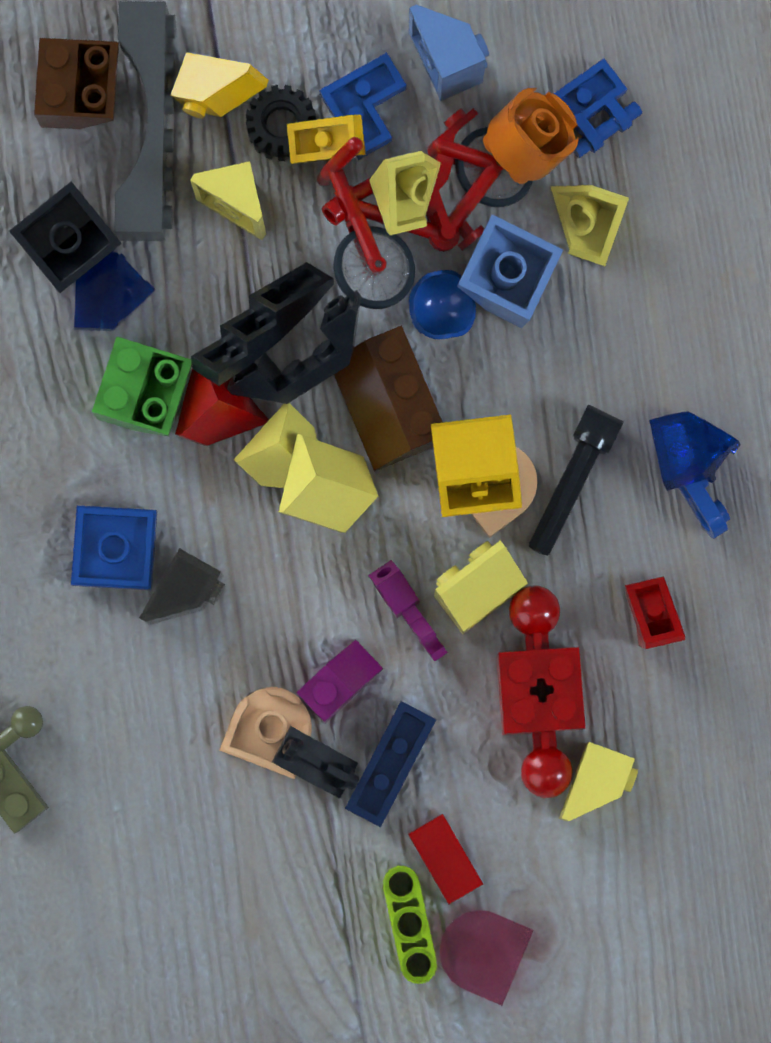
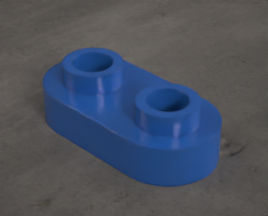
M684 463L671 471L677 487L708 535L715 539L728 531L726 522L730 520V516L724 505L718 499L713 502L705 488L709 486V483L701 469L697 465L691 468L687 463Z

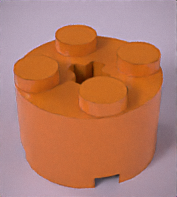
M527 88L519 92L492 118L488 125L487 133L483 137L485 148L493 154L501 167L509 173L511 179L519 184L546 177L578 145L579 137L575 139L574 129L578 125L573 112L561 98L549 91L545 95L534 92L537 88Z

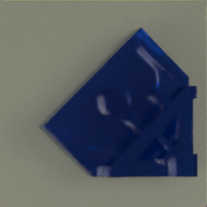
M111 252L76 280L74 330L114 331L155 292V288L141 277L128 263L122 253Z
M689 411L649 420L662 481L667 491L702 481L706 478L708 482L713 484L716 480L715 473L729 453L734 454L741 445L739 440Z

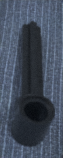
M588 404L573 434L574 440L578 444L529 542V547L532 550L545 556L551 553L599 454L606 455V453H609L624 421Z

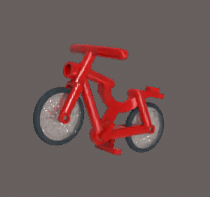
M462 108L457 110L443 123L448 129L428 146V155L441 162L426 212L428 219L427 227L406 231L427 238L431 246L441 252L450 251L456 245L463 251L482 235L485 229L482 225L473 230L466 221L478 203L490 207L510 206L521 200L533 183V181H528L524 184H519L512 180L509 173L501 167L493 154L485 148L483 137L487 133L488 127L473 131L461 144L454 142L457 132L478 115L474 108L468 113H465ZM352 137L331 157L317 175L319 185L328 186L332 182L335 190V197L322 206V212L326 219L335 226L345 220L349 232L337 247L333 262L335 279L341 291L348 296L357 290L361 295L360 306L369 309H384L399 303L409 293L415 278V262L409 247L397 234L389 235L385 228L369 226L367 219L384 224L377 205L362 201L374 194L369 181L370 178L355 186H350L343 170L363 147L361 139ZM452 165H455L457 178L465 190V194L450 214L447 215L439 190L447 182ZM461 235L464 240L458 244Z

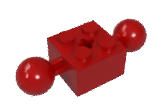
M532 585L519 590L513 596L509 605L510 620L513 626L524 634L526 651L498 652L496 655L502 735L532 733L533 750L525 757L521 767L523 784L529 792L537 797L554 798L566 791L573 776V769L569 758L564 752L557 749L556 732L583 730L586 728L579 647L550 649L548 633L555 628L559 621L560 604L556 596L549 589ZM537 681H543L544 686L551 689V694L545 697V702H539L538 696L530 694V689L537 685Z

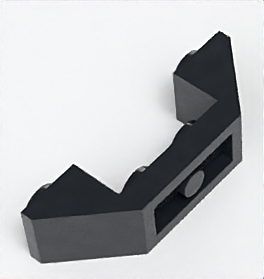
M356 290L345 298L342 295L337 296L326 305L320 330L328 340L318 345L311 356L302 362L300 359L292 361L281 372L270 357L264 353L251 365L230 378L227 390L232 395L288 404L350 365L355 346L361 303L359 292Z

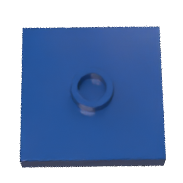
M77 506L71 585L152 591L157 510Z

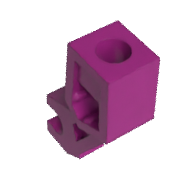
M392 560L368 575L396 618L402 615L434 662L448 653L436 637L432 627L416 607L420 603L417 595Z

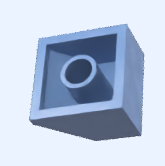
M419 5L410 7L409 34L440 101L483 83L484 70L488 67L485 57L489 56V51L480 33L474 35L470 24Z
M492 214L457 287L486 311L523 328L530 321L563 249Z

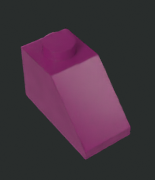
M355 640L321 668L296 693L326 724L383 668Z

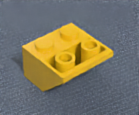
M511 414L431 424L442 517L522 508Z

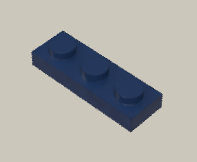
M401 701L345 809L381 827L437 719Z

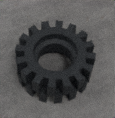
M273 85L269 92L263 89L259 92L258 99L253 97L250 101L251 107L246 111V127L250 142L254 144L255 150L259 154L261 152L265 153V158L270 160L274 156L278 157V161H285V157L290 156L288 136H275L266 127L267 119L271 113L277 110H287L295 116L297 122L316 120L315 109H313L309 97L306 99L304 93L299 89L296 92L292 91V87L289 85H284V89H278V85Z

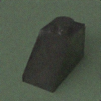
M179 548L139 618L151 625L202 611L208 602L215 605L226 585L220 582L224 576L223 573Z

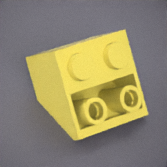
M501 540L493 546L489 541H486L469 554L470 558H468V561L470 563L459 570L455 565L436 579L438 587L435 589L434 598L462 634L499 608L528 584Z

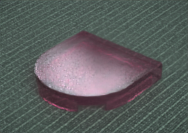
M474 910L466 912L455 918L448 925L440 943L442 966L448 977L456 985L502 1006L534 930L490 911Z

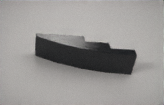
M306 262L249 295V309L220 325L221 339L191 356L192 369L220 386L251 365L287 335L334 285V278Z

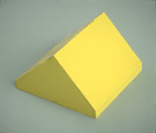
M250 161L193 175L190 182L197 201L260 240H263L266 230Z
M297 435L278 512L340 533H346L378 497L364 456L304 435Z

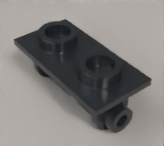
M291 726L272 763L339 799L346 788L353 790L359 781V776L355 774L358 762Z

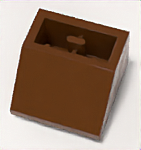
M55 38L39 39L34 115L40 127L83 129L114 121L119 53L118 42Z

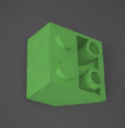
M116 337L92 413L98 420L133 431L169 437L192 367L191 359Z

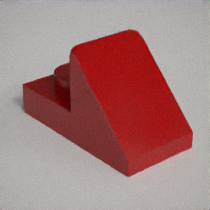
M664 576L625 585L626 597L636 623L639 647L649 649L685 640V633Z

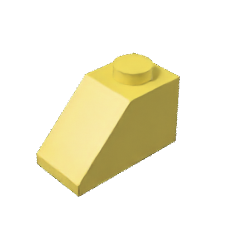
M587 742L559 819L571 821L622 797L624 790L631 792L638 773V769L632 768L635 758Z

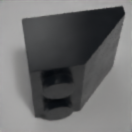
M72 181L9 230L59 293H62L122 244Z

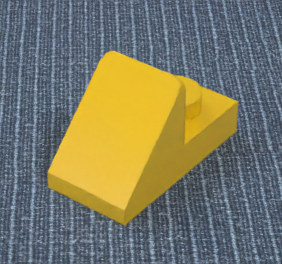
M346 115L287 124L291 164L330 160L352 137H358L363 143L362 150L356 156L365 155L361 115Z

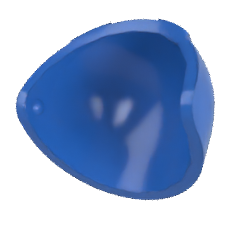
M453 270L434 271L421 277L415 286L412 287L409 296V311L412 323L418 332L432 339H450L465 335L471 329L476 315V303L457 287L462 275Z

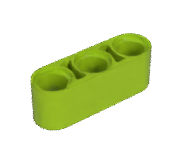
M397 865L390 868L385 874L383 890L401 972L408 981L415 984H423L428 982L437 970V960L424 900L416 872L405 865ZM405 872L411 876L413 887L408 894L397 895L391 891L389 881L395 873ZM407 912L415 913L421 919V928L414 935H405L398 928L399 918ZM422 953L429 958L430 967L425 974L414 975L408 971L406 963L412 954Z

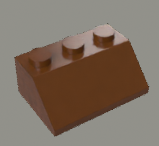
M402 325L356 345L352 353L350 365L334 374V377L373 471H378L434 448L431 424L442 423V419Z

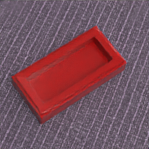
M443 814L408 834L448 905L483 885L482 880Z

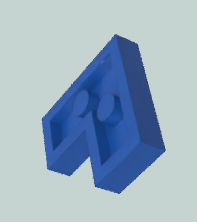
M386 52L319 90L321 98L333 117L346 115L362 116L365 155L356 156L358 160L392 142V136L375 107L405 91L407 85Z

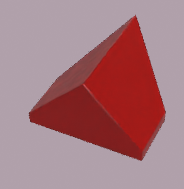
M192 369L175 435L200 445L208 446L265 425L269 419L251 398L232 395L227 390L230 379L218 386Z

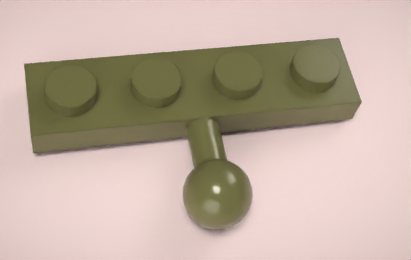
M31 706L18 708L11 717V725L0 733V816L13 833H18L49 808L5 751L6 748L20 737H34L42 729V715L36 708Z

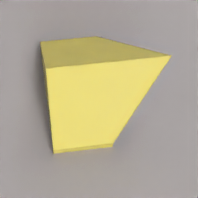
M422 151L384 159L369 179L389 235L427 227L425 216L441 162Z
M593 185L550 186L569 247L568 254L605 266L629 198Z
M290 403L283 404L234 458V461L259 485L284 488L297 435H304L317 440L315 428Z

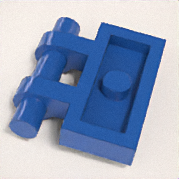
M605 58L554 93L568 105L576 118L578 126L575 129L582 137L578 140V145L573 151L578 158H581L589 151L594 153L604 146L603 141L617 131L623 133L632 126L631 121L643 114L640 106L635 101L625 108H622L618 103L617 99L626 94L627 88ZM605 109L610 118L594 129L588 120Z

